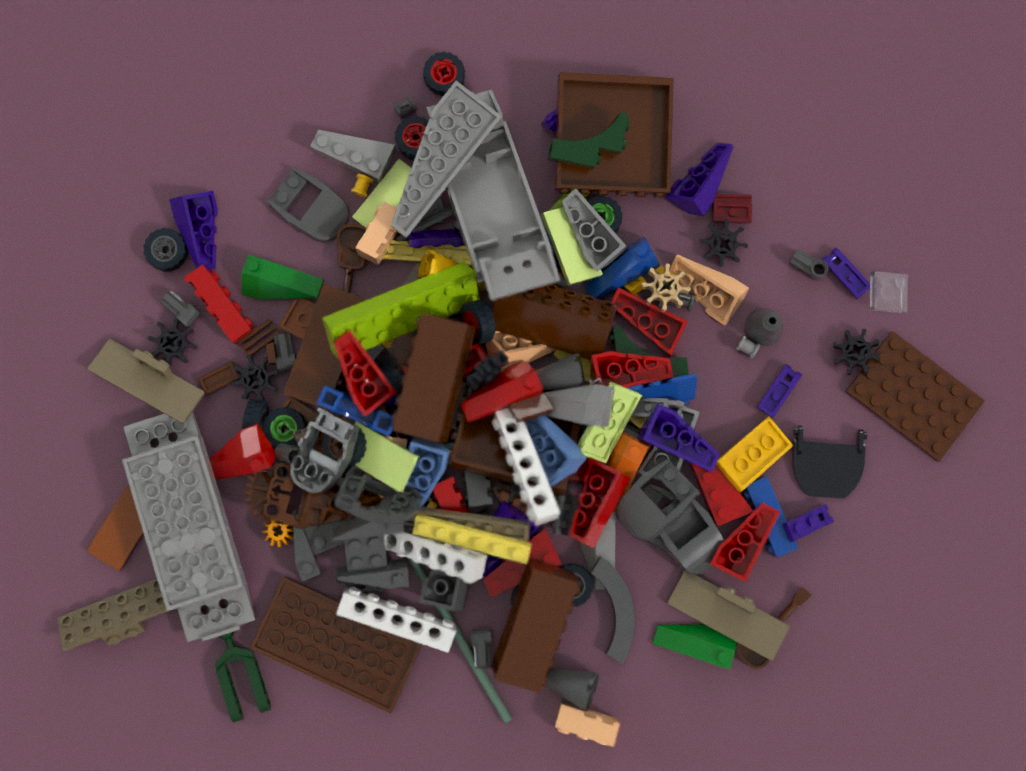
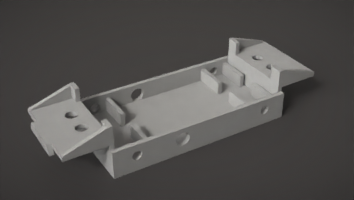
M488 90L477 94L472 91V93L501 115L502 118L447 186L446 190L473 270L475 271L477 282H485L492 301L558 282L560 278L552 255V248L507 123L503 121V114L493 91ZM436 105L426 107L429 118Z
M194 413L190 414L184 424L166 414H161L124 426L132 457L122 460L166 610L178 609L187 642L202 638V641H206L239 630V625L254 621L255 615L245 575ZM173 432L178 435L177 440L174 442L169 439V435ZM157 438L159 445L154 448L151 446V440ZM221 599H226L228 601V606L226 608H221L219 606V602ZM203 605L209 607V613L206 615L201 613Z

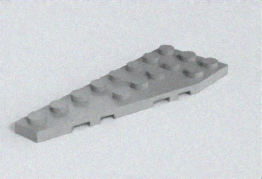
M458 81L454 82L431 112L395 212L391 227L405 238L409 236L502 118L501 115Z

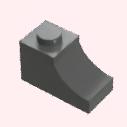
M382 345L365 350L378 368L387 361H390L393 365L398 362V359Z

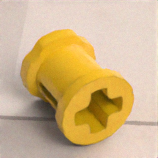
M357 174V181L351 192L366 198V192L373 179L363 174Z

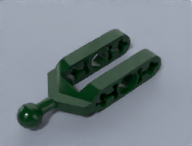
M233 631L220 636L222 640H225L227 649L216 661L215 667L230 719L234 723L243 720V712L227 663L243 658L260 713L270 711L271 703L254 651L234 646L232 639L234 636Z

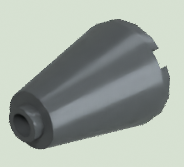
M768 308L757 309L748 316L745 323V332L753 343L769 346L780 339L783 333V322L780 315Z
M579 353L572 354L535 370L543 390L558 391L582 387L581 384L585 383L582 363L581 361L577 362L576 357H580Z
M553 667L548 670L546 674L548 676L546 687L581 710L587 711L592 703L593 693L596 692L599 680L598 673Z

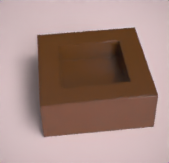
M274 343L266 344L268 363L276 365V346Z

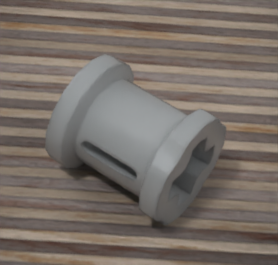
M743 335L735 350H741L748 354L750 359H753L761 344H755L748 340L747 336Z

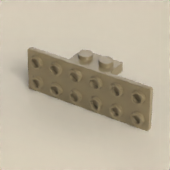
M109 339L89 365L88 370L184 424L204 396V391L174 375L167 362L162 359L159 361L154 359V356L148 351L144 350L142 352L136 349L133 352Z
M684 571L668 601V605L772 661L790 626L756 608L753 605L754 601L744 595L742 598L735 595V590L727 586L719 588L695 574Z
M157 578L58 617L62 650L68 651L98 638H102L110 646L145 632L144 624L141 621L167 611Z

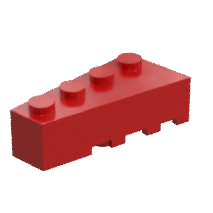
M589 457L588 471L585 473L583 480L585 483L582 493L579 495L578 500L580 502L578 509L575 510L569 536L594 548L630 478Z
M454 477L436 484L431 494L434 501L439 503L441 510L470 513Z

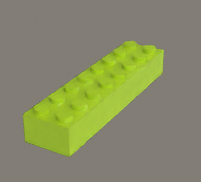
M464 261L323 317L331 351L339 360L334 341L348 330H351L362 347L368 350L417 330V320L422 316V313L440 318H446L459 313L463 304L480 300L475 271Z

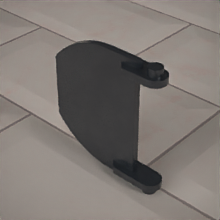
M798 425L797 428L794 427V435H797V438H794L793 469L802 490L808 496L846 498L856 488L863 474L866 450L864 440L867 439V432H864L863 429L858 430L856 445L803 442V426Z

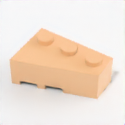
M384 202L382 206L379 205L375 212V218L368 224L363 237L356 246L359 256L378 266L397 233L391 227L397 210L396 207L387 202Z
M564 702L560 703L555 721V727L561 733L569 734L570 732L576 734L581 739H591L596 743L614 747L620 725L616 717L592 710H581L577 706Z

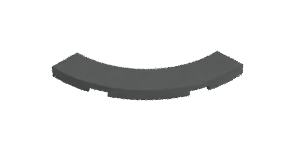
M600 556L589 573L595 576L607 590L613 606L615 628L605 653L623 664L634 635V606L628 587L621 575L608 561Z

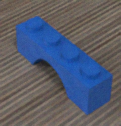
M326 385L323 386L316 401L317 404L349 417L387 436H390L394 427L392 425V415L376 408L364 416L350 396Z

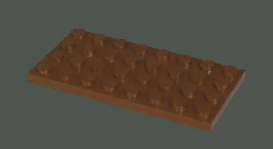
M283 576L250 649L391 714L423 644L337 615L340 605L339 601Z

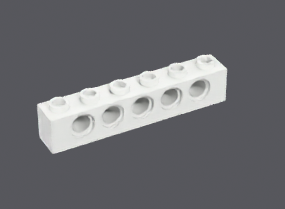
M509 408L496 411L492 424L495 431L498 430L500 434L499 442L502 449L505 448L507 452V463L514 470L513 479L521 488L520 497L523 503L526 502L528 506L527 515L529 520H533L534 525L537 526L557 519L560 511L524 421L516 423ZM511 427L515 430V432L510 433L506 430V428ZM513 445L521 446L522 450H515ZM520 463H527L529 465V468H522L520 466ZM527 481H534L536 483V486H529L527 484ZM534 499H541L543 501V504L537 505L534 502Z
M404 525V533L384 535L385 550L393 551L397 556L408 557L415 563H424L429 565V568L442 570L449 576L463 578L462 580L467 583H473L483 577L487 558L484 554L468 548L413 534L414 528Z
M356 587L345 588L337 611V615L447 653L457 625L449 619L441 620L428 612L423 614L411 606L403 607L398 605L396 601L380 599L376 594L362 593ZM362 602L365 604V607L358 608L355 603ZM380 608L384 611V613L378 615L374 612V610ZM400 615L403 619L396 621L393 619V616ZM414 621H418L421 624V626L414 627L411 623ZM437 628L440 632L434 634L430 632V629Z

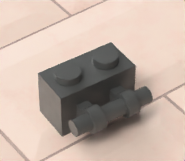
M558 495L556 503L560 514L552 522V526H554L553 534L569 536L575 510L578 509L580 502L578 496Z

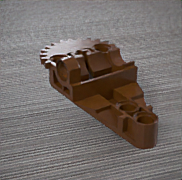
M275 461L273 467L271 466L260 472L253 473L255 477L248 476L247 479L251 483L244 484L245 487L249 488V490L243 491L244 495L249 496L244 499V502H251L247 510L254 508L252 516L259 513L258 521L265 518L266 524L272 522L301 529L303 527L358 518L341 508L334 509L331 502L336 500L341 488L337 484L322 493H310L303 490L297 516L287 514L286 510L290 496L281 493H291L294 482L290 474L291 464H285V462L278 464ZM284 469L287 476L284 478L279 477L277 470ZM275 488H279L278 492H280V494H278V496H274V492L272 491ZM268 506L275 507L276 514L273 516L268 515L266 508Z

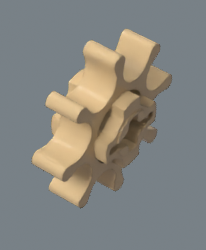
M668 263L664 267V274H657L654 268H650L648 274L653 278L654 282H643L641 285V289H649L652 292V297L647 299L646 304L650 305L654 300L660 301L662 303V313L667 310V302H674L677 308H681L683 302L679 300L678 294H688L690 291V287H682L679 284V279L684 277L685 272L681 271L678 276L671 275L669 273L670 264ZM670 285L669 289L661 291L662 287Z

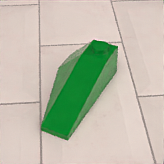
M248 254L242 270V295L258 300L319 298L325 280Z
M705 624L657 625L652 644L729 670L736 649V641Z

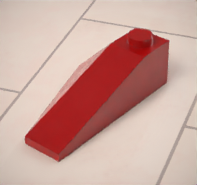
M348 330L334 341L352 401L361 413L366 416L393 396L396 391L351 330Z
M613 351L591 355L590 376L593 379L592 382L600 378L604 386H608L610 382L627 388L674 377L670 358ZM600 380L592 383V385H602Z
M525 361L506 368L493 382L484 385L462 402L460 406L469 423L494 414L496 411L509 408L511 403L541 395L543 387L536 371Z
M257 423L241 429L235 437L229 440L219 451L215 452L209 460L216 480L252 474L270 468L276 457L274 448Z
M762 503L718 547L710 564L746 582L780 511Z

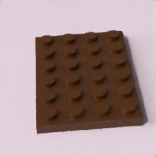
M891 331L873 354L880 356V362L877 363L874 360H869L866 363L869 373L865 375L862 369L845 392L939 462L985 400L895 332Z

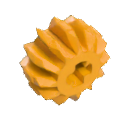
M264 522V526L268 527V530H262V533H268L264 540L271 539V546H274L277 541V546L282 547V541L285 545H288L289 541L287 538L294 539V536L290 534L294 530L288 525L272 522L271 524H266ZM281 526L283 533L276 535L277 531L275 528Z

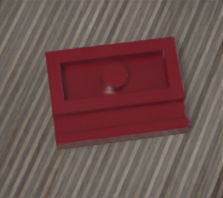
M716 194L713 201V222L724 223V219H728L729 223H751L752 195Z

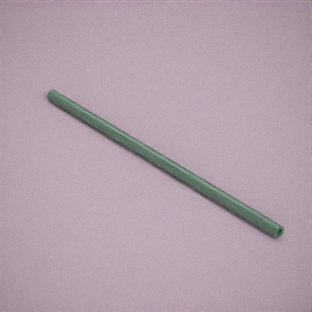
M406 557L423 585L428 574L422 564L415 563L411 558ZM436 607L442 619H449L457 625L448 609ZM457 625L454 636L456 643L504 724L513 719L484 669H475L474 652Z

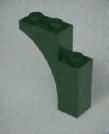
M619 113L609 128L590 139L567 141L554 138L550 142L547 160L593 169L600 163L601 153H598L599 151L618 155L626 147L627 139H624L625 131H628L630 120H627L628 114Z
M621 326L613 327L612 332L609 333L610 343H614L613 352L654 356L633 344ZM687 357L670 358L674 376L672 378L689 375Z

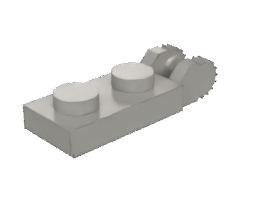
M640 398L630 418H648L657 404L667 408L669 406L682 408L684 407V402L664 398ZM677 412V413L681 416V418L683 419V414Z

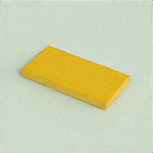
M768 416L717 460L716 465L740 493L794 445Z

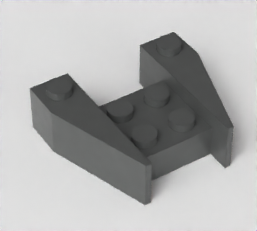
M335 505L332 506L334 509H340ZM295 509L293 510V515L297 516L298 510ZM352 519L303 527L301 529L293 527L295 564L302 581L324 573L317 555L345 544L344 540L333 541L332 529Z
M358 517L333 528V541L344 540L347 566L336 567L337 580L387 589L409 587L406 559L387 561L384 535L404 533L403 522L387 524L368 521Z

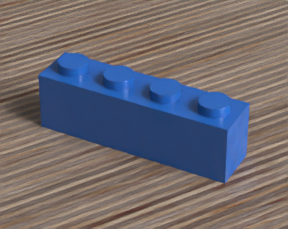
M765 476L753 481L742 491L745 500L750 501L753 512L762 503L780 511L766 540L767 544L765 546L770 555L773 554V557H779L798 549L796 541L790 542L782 525L787 521L768 477Z

